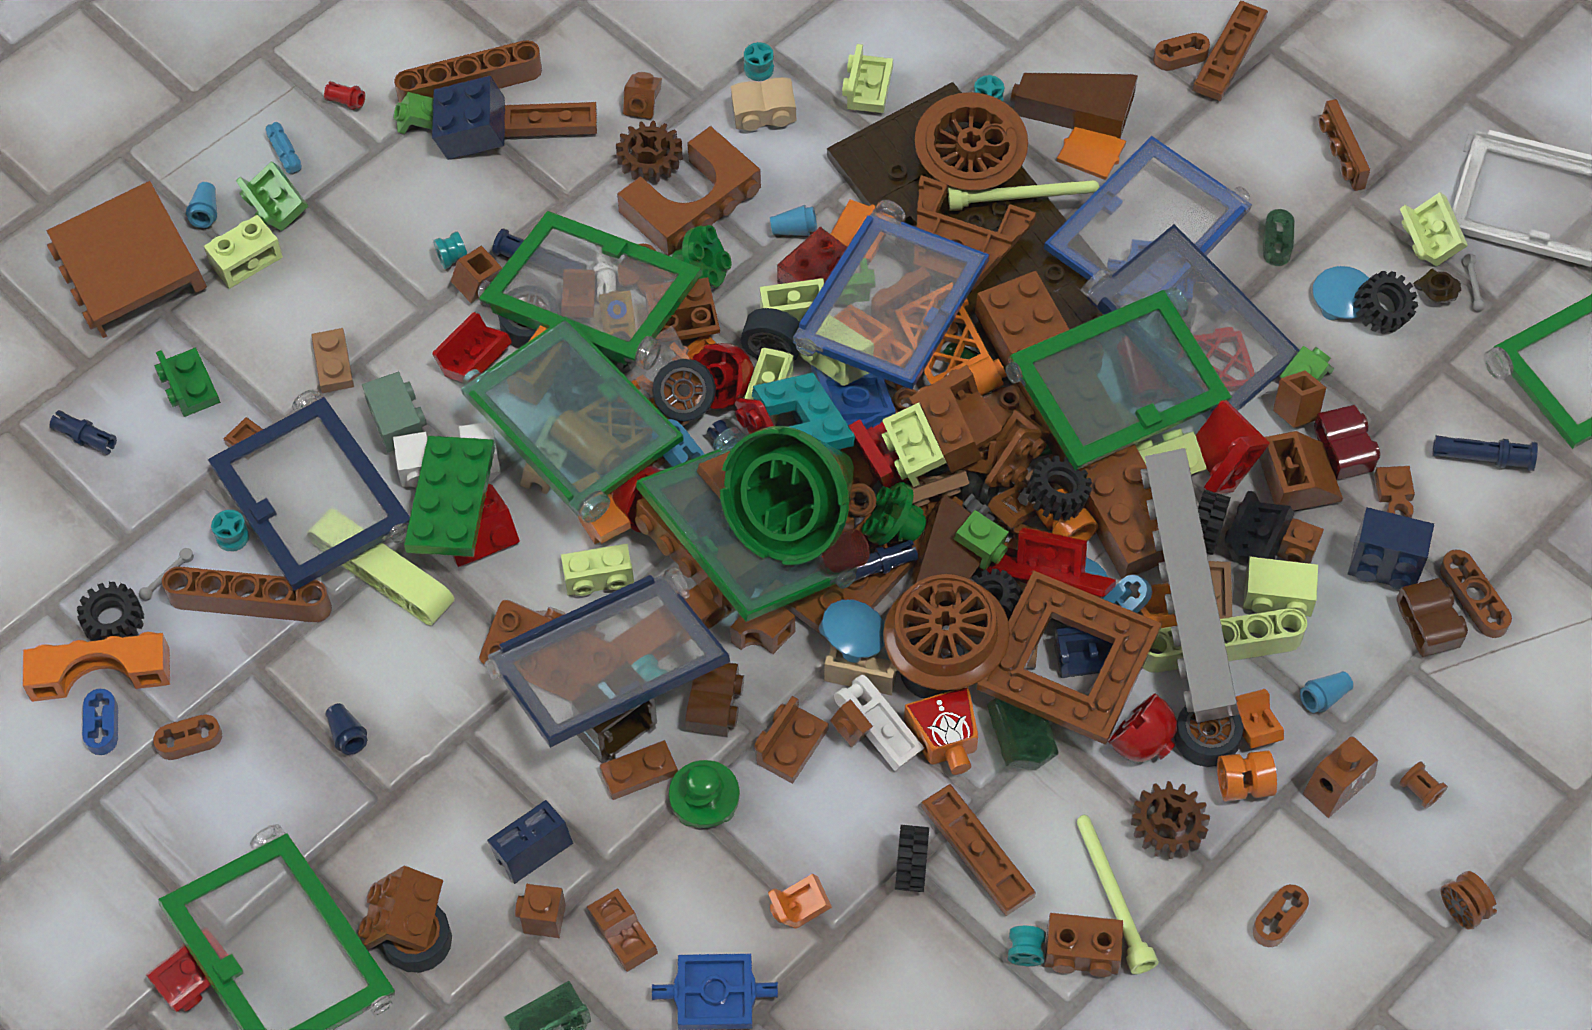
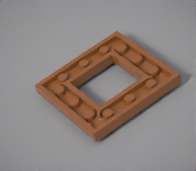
M1033 571L1008 621L1010 635L1006 653L997 668L977 683V690L1106 745L1161 630L1162 623ZM1051 618L1113 643L1089 696L1026 670Z

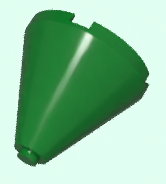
M772 426L758 430L741 439L731 449L722 468V471H726L724 488L720 489V499L724 515L732 531L750 551L763 559L769 556L782 561L784 565H796L813 560L825 553L836 543L847 521L854 472L852 460L847 454L804 431L787 426Z

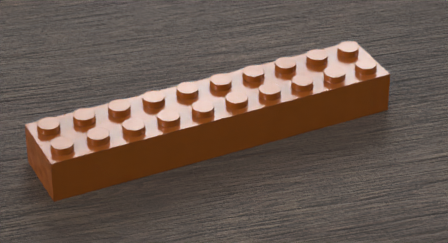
M1033 271L979 292L975 314L1013 383L1018 385L1035 412L1034 421L1050 433L1045 441L1052 454L1059 456L1060 461L1063 462L1067 456L1026 391V383L1023 380L1022 373L1016 363L1009 357L1013 353L1070 330L1037 271ZM1079 345L1033 363L1083 446L1125 428ZM1135 444L1079 469V471L1085 469L1088 472L1086 478H1091L1092 481L1090 486L1092 491L1083 508H1086L1098 523L1096 533L1121 579L1129 575H1138L1159 566L1161 562H1165L1163 551H1156L1153 531L1159 530L1157 519L1150 520L1147 500L1153 499L1151 488L1144 489L1141 469H1146L1147 466Z

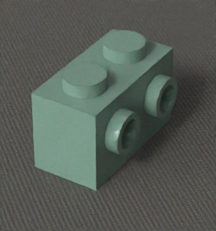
M399 371L362 384L367 405L387 453L395 450L393 437L423 432L422 427L427 425L421 407L414 408L412 401L416 400L412 385L410 381L403 382Z

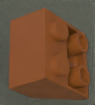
M708 277L698 279L655 338L656 344L720 333ZM671 284L645 288L648 315Z
M1298 431L1265 437L1270 442V445L1260 456L1259 460L1274 504L1291 506L1294 511L1342 502L1343 497L1323 442Z

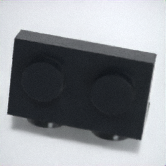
M1247 491L1243 502L1238 505L1237 515L1231 528L1225 534V546L1234 563L1248 564L1250 557L1275 559L1282 539L1294 516L1291 506L1261 503L1255 491Z

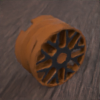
M1471 871L1463 872L1457 877L1456 882L1449 881L1441 888V897L1448 912L1456 922L1468 930L1474 929L1480 925L1482 919H1489L1497 912L1495 908L1493 909V906L1497 903L1490 888L1477 874Z

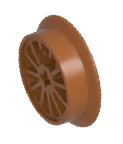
M966 92L947 96L926 110L916 128L915 148L920 162L935 180L946 183L950 187L967 191L994 189L1009 180L1022 166L1028 151V134L1022 119L1008 104L987 94ZM968 122V128L962 130L958 123ZM973 122L981 123L984 125L981 129H977L973 127ZM950 127L956 136L944 130ZM992 138V141L997 142L999 144L993 145L988 143L986 140ZM939 139L947 144H936L935 140ZM964 166L968 167V172L961 170ZM973 166H976L979 172H974Z
M952 574L927 577L902 593L891 606L885 619L883 630L885 649L895 668L910 681L936 690L961 689L986 678L1002 661L1008 648L1010 635L1008 619L999 601L988 590L974 581ZM942 601H951L955 605L953 606L952 604L950 606L944 607L940 606L939 603ZM919 607H920V608H921L925 613H927V614L919 613V612H915V611H916L917 609H919ZM971 607H974L977 610L966 613ZM984 620L986 627L972 625L971 623ZM908 621L921 624L906 628ZM948 625L949 629L942 630L943 626ZM965 634L983 639L979 644H975ZM926 635L916 645H912L909 641L911 638ZM961 643L970 652L959 656L956 645ZM930 644H935L932 656L922 653ZM942 648H950L952 658H939Z

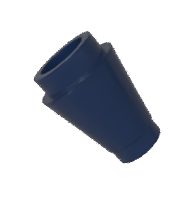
M337 703L330 706L326 710L325 716L327 717L335 748L342 751L345 755H353L360 752L368 741L367 730L343 704Z

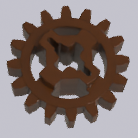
M641 121L639 122L638 129L629 126L628 135L620 134V142L616 143L617 163L622 165V172L624 174L631 171L633 180L643 176L646 182H648L649 177H654L656 182H659L660 175L664 174L667 177H671V168L679 169V161L683 160L682 140L677 138V131L675 129L668 132L667 124L665 123L659 128L656 127V122L652 121L650 126L645 127V124Z
M1167 781L1165 789L1161 790L1160 786L1155 783L1152 786L1151 794L1143 790L1140 795V801H1135L1132 811L1135 814H1132L1131 825L1137 826L1134 831V837L1145 838L1142 845L1144 850L1151 845L1155 847L1154 856L1158 857L1163 850L1167 851L1169 859L1174 858L1175 851H1179L1183 857H1187L1190 850L1189 846L1198 850L1201 844L1200 839L1206 838L1208 829L1205 826L1209 824L1210 815L1203 813L1206 810L1207 804L1206 802L1196 803L1197 791L1189 795L1186 794L1185 784H1181L1178 790L1173 789L1171 781ZM1154 806V813L1147 819V812ZM1193 821V829L1189 834H1186V827Z

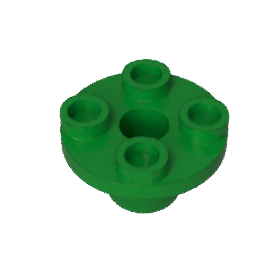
M712 225L697 226L689 229L684 236L682 249L676 250L672 255L673 258L700 267L702 275L699 279L708 277L711 289L719 287L723 283L727 270L732 266L731 257L728 252L724 251L717 232Z
M899 482L891 488L884 486L879 490L876 495V507L862 527V534L867 536L870 542L877 546H882L888 543L895 535L898 537L899 543L907 540L914 542L921 536L926 526V517L923 515L924 510L922 508L912 505L914 498L912 487L904 482Z
M711 760L691 762L682 767L674 775L670 783L669 800L671 808L679 818V821L686 826L710 828L728 822L733 818L739 804L740 789L738 781L733 772L719 762Z

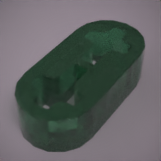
M1284 209L1270 211L1264 226L1263 257L1267 263L1274 266L1287 264L1290 261L1294 247V217ZM1276 222L1282 223V232L1277 231ZM1275 243L1281 244L1280 250L1282 253H1276Z

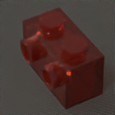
M819 227L777 264V283L784 284L823 278L825 283L847 249V246L822 227Z

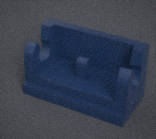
M1074 627L1056 629L1054 648L1061 678L1100 673L1113 643Z
M547 800L487 839L500 866L504 865L509 878L514 884L573 844L566 822Z

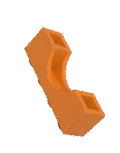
M144 632L139 636L123 638L110 636L98 641L76 640L70 644L56 646L42 644L35 648L23 649V687L32 702L66 698L71 687L80 677L98 669H113L122 672L132 681L135 689L170 685V648L163 633Z

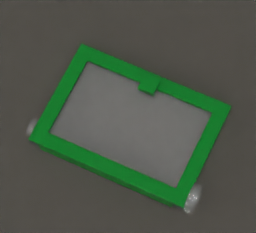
M547 211L492 282L484 280L481 283L478 296L480 304L491 308L492 313L535 330L540 325L549 328L566 316L607 358L624 365L629 362L639 368L650 370L657 362L661 350V343L656 339L657 335L701 277L702 270L695 265Z
M1591 294L1495 345L1484 354V363L1489 373L1497 380H1503L1512 375L1572 449L1592 439Z
M279 824L270 825L259 831L250 842L252 851L158 899L159 906L240 1030H334L369 1009L373 1015L377 1016L384 1013L392 1005L390 998L395 996V989L288 833H285Z

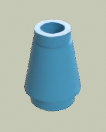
M201 182L197 185V189L186 208L188 220L195 227L207 228L217 219L216 188L209 182Z
M802 205L770 217L773 235L810 236V232L817 231L814 207L806 208V205Z
M1344 671L1307 681L1300 690L1301 701L1310 712L1323 713L1353 689V681L1349 674Z

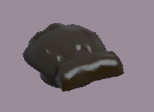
M1433 268L1413 283L1416 289L1419 291L1423 290L1425 295L1433 302L1447 303L1455 301L1461 292V283L1447 272H1437Z

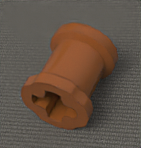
M1420 761L1402 777L1399 784L1403 788L1408 787L1422 800L1421 805L1427 809L1443 795L1448 786L1444 782L1439 783L1425 770L1426 765Z

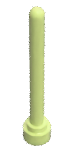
M1095 180L977 191L961 190L948 186L949 211L962 210V207H968V203L1095 193L1099 189V183Z
M1081 815L1077 819L1078 828L1114 914L1118 920H1123V935L1129 947L1127 949L1128 956L1126 961L1132 974L1148 972L1155 968L1159 961L1153 948L1148 947L1147 943L1142 942L1090 818L1086 815Z

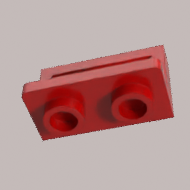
M473 312L432 354L445 377L471 385L494 360L502 355L503 351L512 341L506 332L487 327L480 314Z
M204 928L202 932L220 960L228 956L208 929ZM185 944L146 974V977L171 1009L176 1012L181 1008L185 1012L193 1008L203 999L200 993L211 985Z

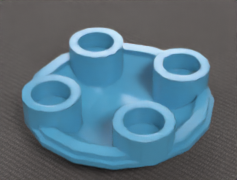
M1335 266L1319 274L1313 284V297L1317 305L1322 309V315L1329 320L1357 318L1356 313L1360 308H1354V302L1357 300L1354 296L1359 290L1358 288L1369 277L1362 271L1348 266Z
M840 600L832 603L824 612L823 619L819 625V631L821 635L828 639L833 647L843 654L847 661L857 663L862 658L878 654L885 646L883 639L885 622L878 612L869 605L856 600Z

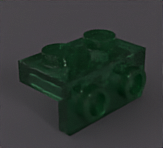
M997 698L987 704L991 723L995 729L1001 754L1007 767L1037 770L1058 755L1059 751L1048 720Z
M570 981L563 983L504 1017L510 1030H585L587 1024L591 1022L589 1009L586 1004L582 1003Z

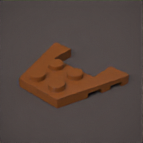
M921 175L917 205V228L989 254V261L972 288L974 291L1035 223L1037 219L1036 212L1009 204L998 232H994L938 213L948 191V184ZM918 247L914 248L913 267L916 272L924 269L931 277L956 284L966 268V265Z

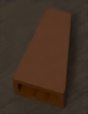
M1023 73L1020 84L1015 83L1013 86L1010 101L1015 102L1014 110L1020 117L1069 129L1077 127L1121 139L1135 96L1138 75Z
M946 495L935 504L931 511L908 589L918 581L934 575L952 574L970 579L981 563L982 558L954 540L956 532L971 513ZM942 601L939 603L940 606L944 607L953 604V602L951 601ZM919 607V609H917V610L915 611V612L927 614V613H925L920 607ZM908 621L907 628L921 624Z

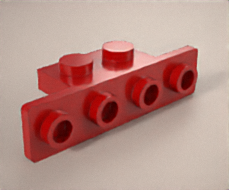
M1025 527L1019 531L1017 558L1004 555L998 564L992 562L986 569L990 575L992 569H998L1000 572L1004 570L1012 577L1019 578L1021 582L1026 584L1033 571H1036L1099 598L1106 596L1116 586V579L1085 572L1086 540Z

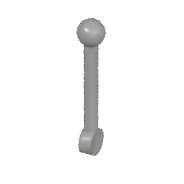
M1466 254L1463 264L1468 266L1475 300L1473 308L1476 311H1482L1485 308V302L1480 296L1474 268L1476 256Z
M183 548L179 552L180 557L148 587L140 589L139 597L143 600L150 599L152 592L162 583L164 573L173 567H179L183 563L193 560L192 550Z

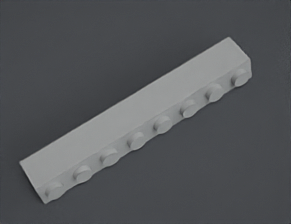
M1182 448L1145 456L1147 468L1141 469L1144 489L1151 488L1153 499L1147 500L1150 520L1157 519L1159 530L1153 531L1156 551H1163L1165 562L1159 563L1162 582H1169L1171 590L1170 594H1165L1168 614H1175L1177 626H1172L1171 631L1175 647H1182L1184 657L1177 659L1181 680L1188 679L1190 691L1184 692L1187 712L1195 713L1197 723L1239 715L1186 449Z

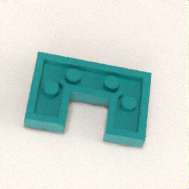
M813 372L753 386V399L760 400L763 403L769 416L796 410L803 423L789 427L804 431L836 449L854 446V433Z

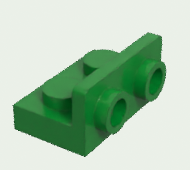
M196 347L167 359L162 350L156 352L160 363L154 365L159 379L161 383L168 381L170 388L165 391L173 408L179 406L184 417L221 403Z

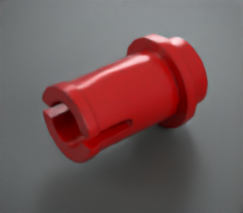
M329 81V84L326 85L324 90L325 100L347 105L351 110L363 106L365 92L359 86L348 87L333 81Z

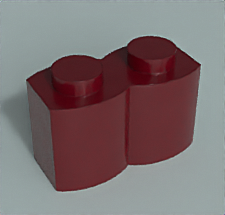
M1355 405L1317 413L1314 422L1315 433L1318 441L1324 444L1336 480L1373 472L1380 459V449L1377 442L1372 441L1367 433L1368 421L1365 414L1360 413Z

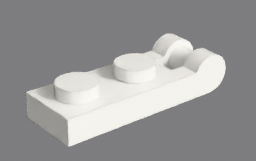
M860 675L854 679L852 686L848 689L842 688L834 694L835 702L839 707L851 699L873 725L866 736L894 771L898 770L924 749L923 745L865 675ZM862 697L868 703L862 706L857 699Z

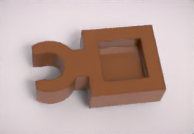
M1410 466L1376 467L1374 476L1379 502H1389L1386 512L1395 514V511L1399 510L1405 514V517L1412 518L1414 508L1409 501H1413L1415 492Z

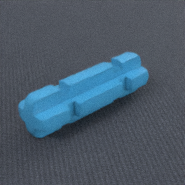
M278 122L268 124L265 128L270 142L273 143L272 146L280 161L284 164V169L289 174L299 172L302 169L301 161L297 154H295V150L284 133L282 125Z

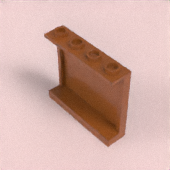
M150 181L46 230L52 241L47 244V247L54 260L58 261L61 259L64 264L58 267L67 284L73 282L75 288L70 290L79 307L85 304L87 308L86 311L82 312L91 330L97 327L103 338L107 337L102 325L183 285L191 283L196 293L207 288L196 263Z

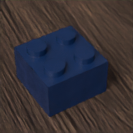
M491 76L434 89L432 139L447 160L504 146L505 97Z
M1366 507L1354 542L1348 575L1355 576L1365 582L1375 581L1387 584L1398 590L1401 587L1417 584L1428 559L1435 523Z

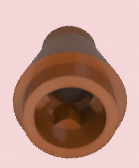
M865 484L852 485L848 513L855 517L869 515L876 506L874 491ZM861 492L863 496L867 497V501L864 503L857 502L855 499L856 493Z

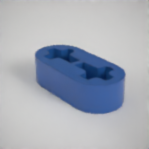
M106 689L91 691L84 698L83 741L89 751L95 755L110 753L114 750L118 741V704L113 694ZM101 701H105L107 705L103 706L102 716H99L95 708L99 707ZM99 727H102L106 736L102 737L100 743H96L94 739L98 738Z

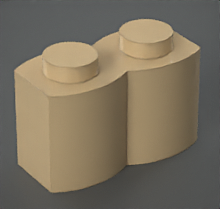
M779 77L763 82L748 81L731 86L736 129L753 131L765 125L783 127L797 121L791 78Z

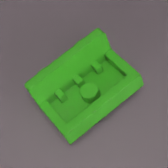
M272 161L250 182L241 176L236 180L242 189L240 192L241 197L250 206H254L257 209L255 216L258 215L267 227L272 225L283 231L308 207V204L281 168Z

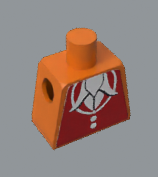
M969 688L956 689L905 704V724L923 745L924 749L922 752L930 764H937L947 761L951 773L954 775L967 772L972 767L967 754L974 753L978 745V731Z

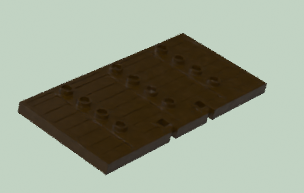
M954 82L939 88L827 148V158L861 202L868 206L873 204L876 209L895 215L896 219L893 225L901 227V222L917 227L919 179L921 175L934 179L924 168L916 152L915 132L918 122L926 110L937 101L950 95L962 93ZM968 122L958 123L962 130L968 128ZM973 122V127L977 129H981L984 125L981 123ZM950 127L944 130L956 136ZM992 138L986 140L988 143L993 145L999 144L997 142L992 141ZM939 139L935 140L936 144H947ZM964 166L961 171L968 172V167ZM973 166V171L979 172L976 166ZM1021 166L1009 180L996 188L1037 184ZM947 191L938 213L994 232H998L1009 204L1036 212L1037 219L1035 223L974 291H970L967 296L969 305L964 306L993 361L998 359L999 356L975 314L977 295L981 291L1037 271L1069 329L1103 316L1087 298L1099 287L1044 249L1045 242L1067 221L1048 197L968 203V207H962V210L949 211ZM1079 235L1067 246L1109 277L1112 276ZM895 239L896 247L913 267L915 246ZM931 277L930 289L937 286V292L952 283ZM1113 297L1110 299L1118 308L1124 307L1123 304ZM946 299L940 302L942 306L945 303ZM955 322L963 332L966 325ZM1000 360V362H1001V364H1002V366H1003V368H1004V370H1005V372H1006V374H1007L1006 377L1002 378V381L1004 382V381L1010 379V376H1009L1007 370L1005 369V367H1004L1002 361Z

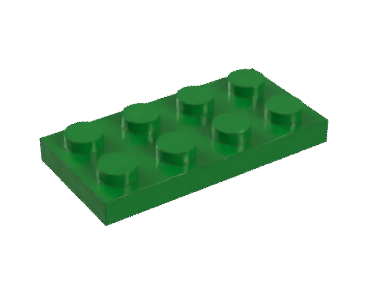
M428 436L404 543L406 553L474 557L495 452L494 439Z

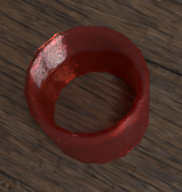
M859 530L842 532L836 543L822 554V557L828 569L834 573H839L867 564L869 545L865 536Z

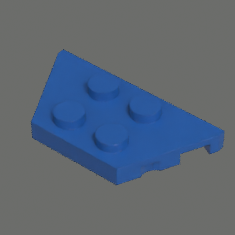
M811 365V372L814 373L848 425L860 419L865 428L868 429L871 426L875 427L882 423L883 419L896 414L883 378L869 373L843 386Z

